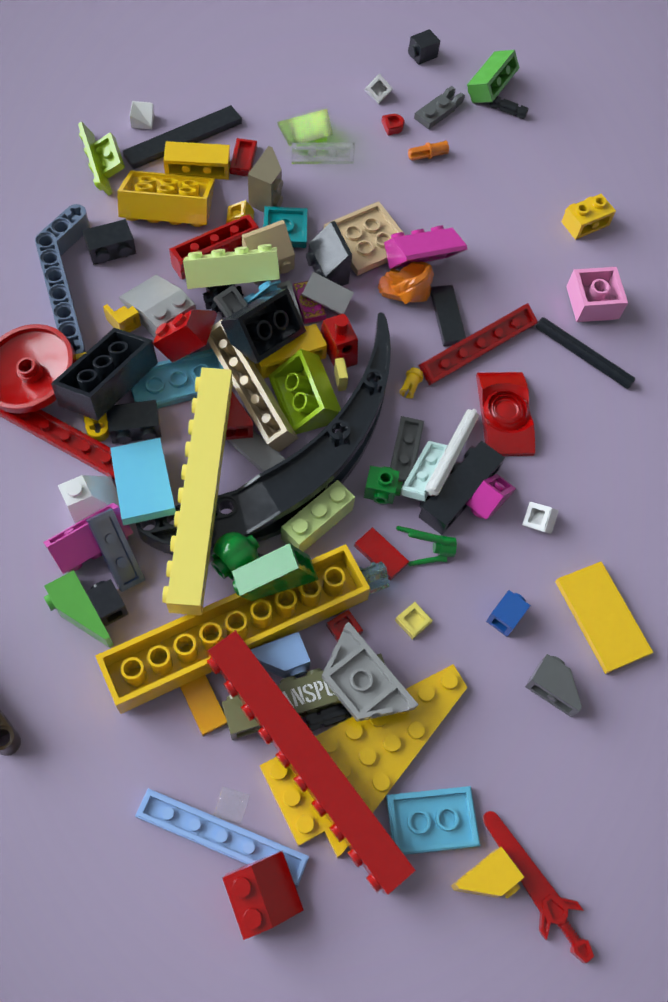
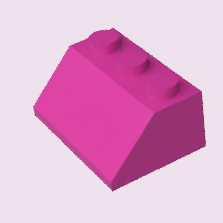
M444 225L432 227L431 231L424 232V229H417L411 231V235H404V232L391 235V239L384 242L389 269L407 266L411 262H430L447 259L468 250L466 243L453 227L444 229Z

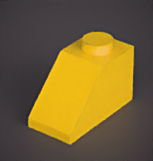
M499 847L454 882L451 887L454 891L493 898L504 895L506 898H509L521 888L518 882L524 876L504 849Z

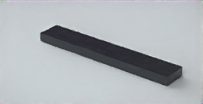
M230 105L122 150L123 156L134 170L164 157L166 141L197 143L242 124V117Z

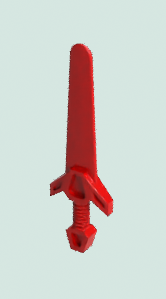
M494 811L486 812L483 815L485 826L497 845L504 849L524 876L521 883L540 911L539 932L543 938L547 940L550 924L557 925L562 929L561 931L569 940V943H571L570 953L582 963L589 962L594 957L589 941L581 939L567 919L568 910L584 911L580 904L574 900L561 898L498 814Z

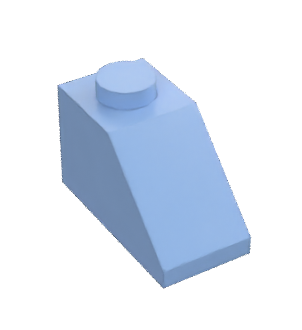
M299 632L251 649L266 671L282 678L290 676L298 678L306 674L307 670L310 669L311 661Z

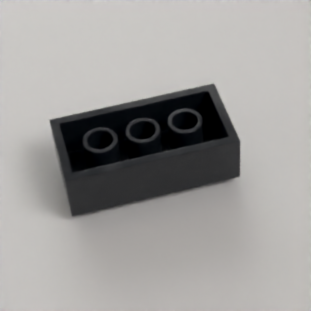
M113 328L51 383L59 407L98 421L158 364L153 340Z

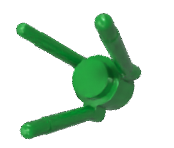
M402 526L396 527V530L408 533V536L411 538L433 542V553L438 554L435 557L409 561L408 566L447 562L448 557H455L457 549L456 537L431 534Z

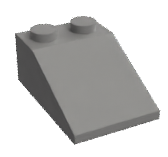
M158 275L149 278L119 296V300L127 308L134 306L139 312L141 324L154 338L156 337L155 331L161 324L173 321L181 313L185 314L191 310H196L195 303L182 289Z

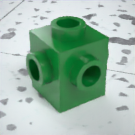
M370 465L364 498L374 500L378 504H393L395 495L400 496L403 482L398 481L400 471L386 466L377 467Z

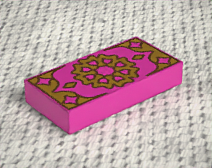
M308 281L293 283V291L304 324L325 320L326 312L324 306L302 296Z

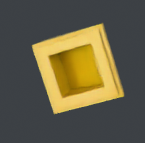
M247 200L228 206L226 224L240 219V217L247 214L254 219V209Z

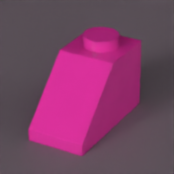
M496 474L481 483L466 505L471 508V512L475 516L487 520L496 513L516 488Z

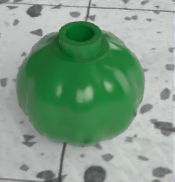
M238 532L226 533L218 538L213 546L212 557L214 560L211 562V565L223 579L229 577L231 580H234L232 571L258 559L257 549L260 545L252 535L246 537Z

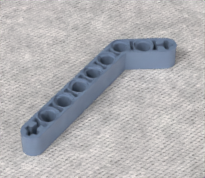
M80 204L69 206L35 237L56 328L66 336L74 350L77 351V354L84 353L86 350L61 256L83 236L82 230L90 228L86 209Z

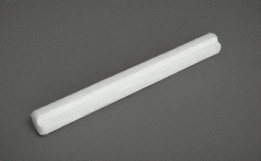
M468 409L465 412L425 487L428 495H439L479 418L476 409Z

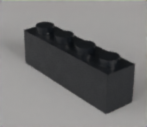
M483 441L476 447L471 446L464 455V461L462 463L457 462L450 472L451 475L447 478L439 495H428L426 500L422 501L419 505L421 508L419 518L441 535L446 532L467 508L468 505L466 504L481 483L494 476L504 462L505 457Z

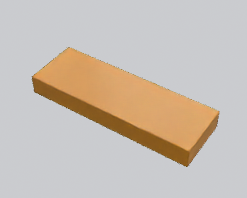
M206 675L180 686L202 736L227 724L226 717Z

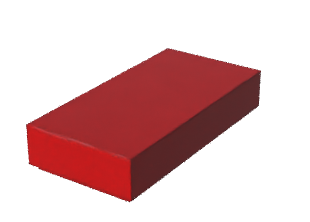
M236 139L230 165V174L248 177V173L253 168L257 141Z
M373 527L354 544V547L390 581L409 563V560Z

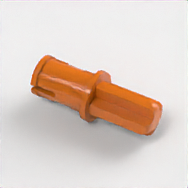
M446 140L432 144L427 142L424 146L408 149V157L412 161L428 158L429 160L434 156L448 154L449 144Z

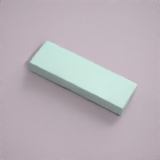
M432 441L427 442L401 488L402 496L421 501L426 500L428 492L425 490V487L448 445Z

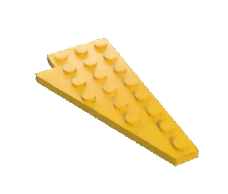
M454 664L406 688L408 693L419 704L414 710L359 722L354 717H351L315 737L373 813L468 687ZM276 757L261 764L260 769L298 847L325 833L336 857L341 856L348 845L344 840L339 842L329 829L332 823L326 815L322 818L318 815L311 805V802L314 801L308 791L302 793L295 784L293 778L296 775L290 766L285 769Z

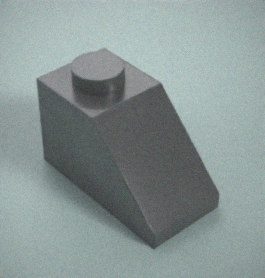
M547 654L540 661L525 687L572 718L582 708L572 671L565 666L563 660Z

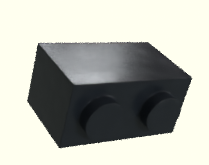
M126 219L82 230L93 265L136 254L134 238Z
M156 400L118 404L107 411L109 434L113 444H127L131 441H147L162 437Z

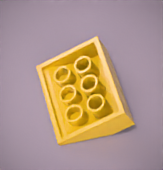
M130 170L117 190L118 217L125 218L128 221L145 219L150 223L167 221L172 225L190 223L195 227L207 225L215 178Z

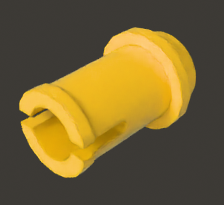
M415 367L406 371V379L399 391L401 396H404L405 392L408 391L405 397L408 399L414 397L418 384L423 381V372Z

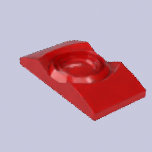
M477 372L476 379L485 443L502 456H534L535 429L529 409V389L523 372Z

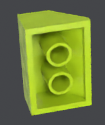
M300 349L269 375L280 408L296 434L327 426L341 411L319 355Z

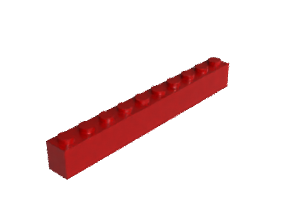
M233 631L207 650L208 657L210 658L206 661L216 675L221 673L225 678L226 682L223 685L233 698L238 696L244 705L240 708L248 720L252 721L255 719L261 729L258 730V733L267 745L271 742L278 750L275 756L285 769L290 766L296 775L293 778L295 784L302 793L308 791L314 801L311 802V805L321 818L326 815L332 823L329 829L339 842L344 840L351 850L347 854L358 868L363 865L369 874L366 880L376 893L381 890L382 893L389 895L416 870L237 631Z

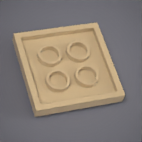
M379 201L333 220L336 222L352 253L351 268L357 276L388 263L384 242L391 239L392 234L403 232Z

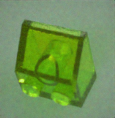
M327 109L277 122L288 145H296L297 149L309 146L308 141L315 140L317 144L327 141V136L333 135Z

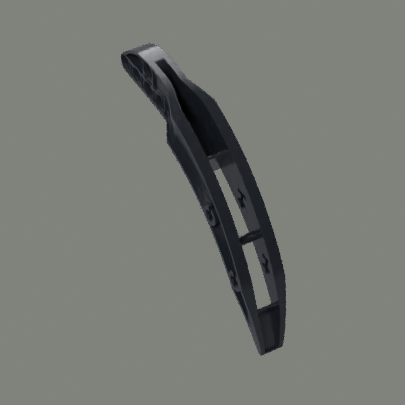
M380 312L377 315L374 348L367 368L358 386L338 415L299 451L258 474L237 490L218 495L210 555H212V549L217 539L226 533L238 532L246 537L252 535L257 542L280 535L281 527L334 482L338 480L343 484L349 477L372 438L383 405L391 356L390 334L384 313ZM181 504L175 505L176 511H180ZM224 509L232 510V512L228 514L221 513V511ZM175 515L136 523L140 539L159 551L173 555L174 552L170 551V542L172 535L176 536L177 527L169 523L174 520ZM148 525L155 526L152 530H143Z

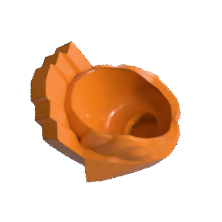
M420 261L409 263L401 271L392 268L381 277L378 283L379 293L383 297L403 301L404 304L427 301L430 297L434 276L432 266Z

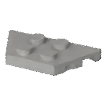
M348 622L321 677L357 722L411 711L417 708L419 704Z

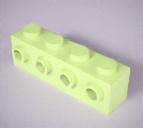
M271 244L259 245L258 249L249 250L248 247H237L235 252H225V249L212 250V254L202 255V252H191L183 260L187 289L280 279L277 247L272 248Z

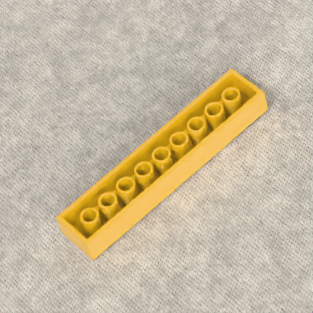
M342 545L311 559L319 580L254 601L247 600L234 593L203 607L202 615L187 614L95 655L120 714L213 672L206 662L210 659L207 650L235 630L251 650L304 630L368 600L371 588L347 545Z

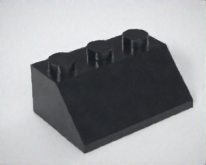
M288 288L270 291L220 321L230 344L255 364L306 332Z

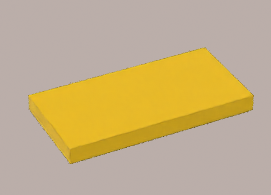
M602 561L557 578L555 583L605 674L654 653Z

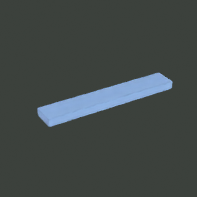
M149 788L135 815L140 820L246 865L283 850L295 886L299 885L309 856Z

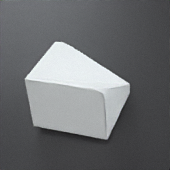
M380 73L364 89L378 104L393 90Z
M132 101L130 110L131 128L152 130L155 116L153 103Z
M529 502L522 525L551 534L559 510Z

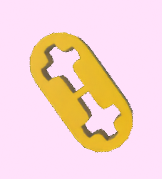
M107 413L98 421L83 416L88 436L99 442L105 441L109 437ZM99 423L101 428L99 433L95 432V424Z

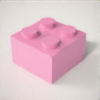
M617 267L573 270L566 287L576 322L620 319L628 301Z

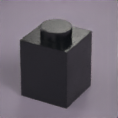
M430 29L410 37L408 54L418 65L438 57L440 40Z
M111 579L106 582L100 581L94 584L90 590L86 591L104 627L129 614Z

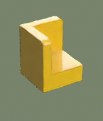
M108 304L103 306L106 320L113 328L130 333L141 326L139 312L134 306L130 308L123 306L116 311H113Z

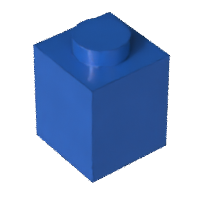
M508 590L486 622L508 637L531 605L520 594Z

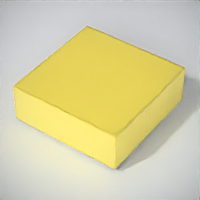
M343 358L335 359L334 376L338 391H345L348 385V373L345 359Z
M416 602L395 618L396 623L412 640L432 624L433 621Z

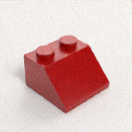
M191 310L185 314L177 315L173 321L167 324L163 323L156 329V337L153 341L154 346L172 363L206 346L217 313L212 310Z
M283 850L228 872L222 877L243 940L272 929L304 911Z

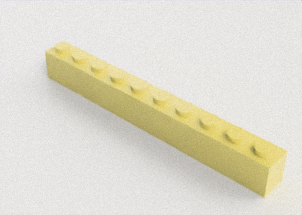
M202 367L200 377H196L195 392H198L197 398L192 400V413H195L194 420H189L188 434L191 435V441L186 442L185 457H188L187 464L182 465L181 479L185 481L184 487H179L178 503H181L180 511H176L174 516V527H177L176 536L172 535L170 542V551L174 552L173 560H168L166 576L170 577L169 586H164L162 602L166 603L169 613L202 615L233 386L232 370Z

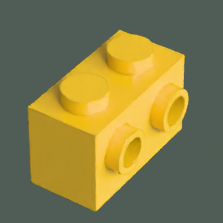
M601 193L593 197L590 196L579 203L569 205L565 210L561 223L576 240L609 226L616 210Z

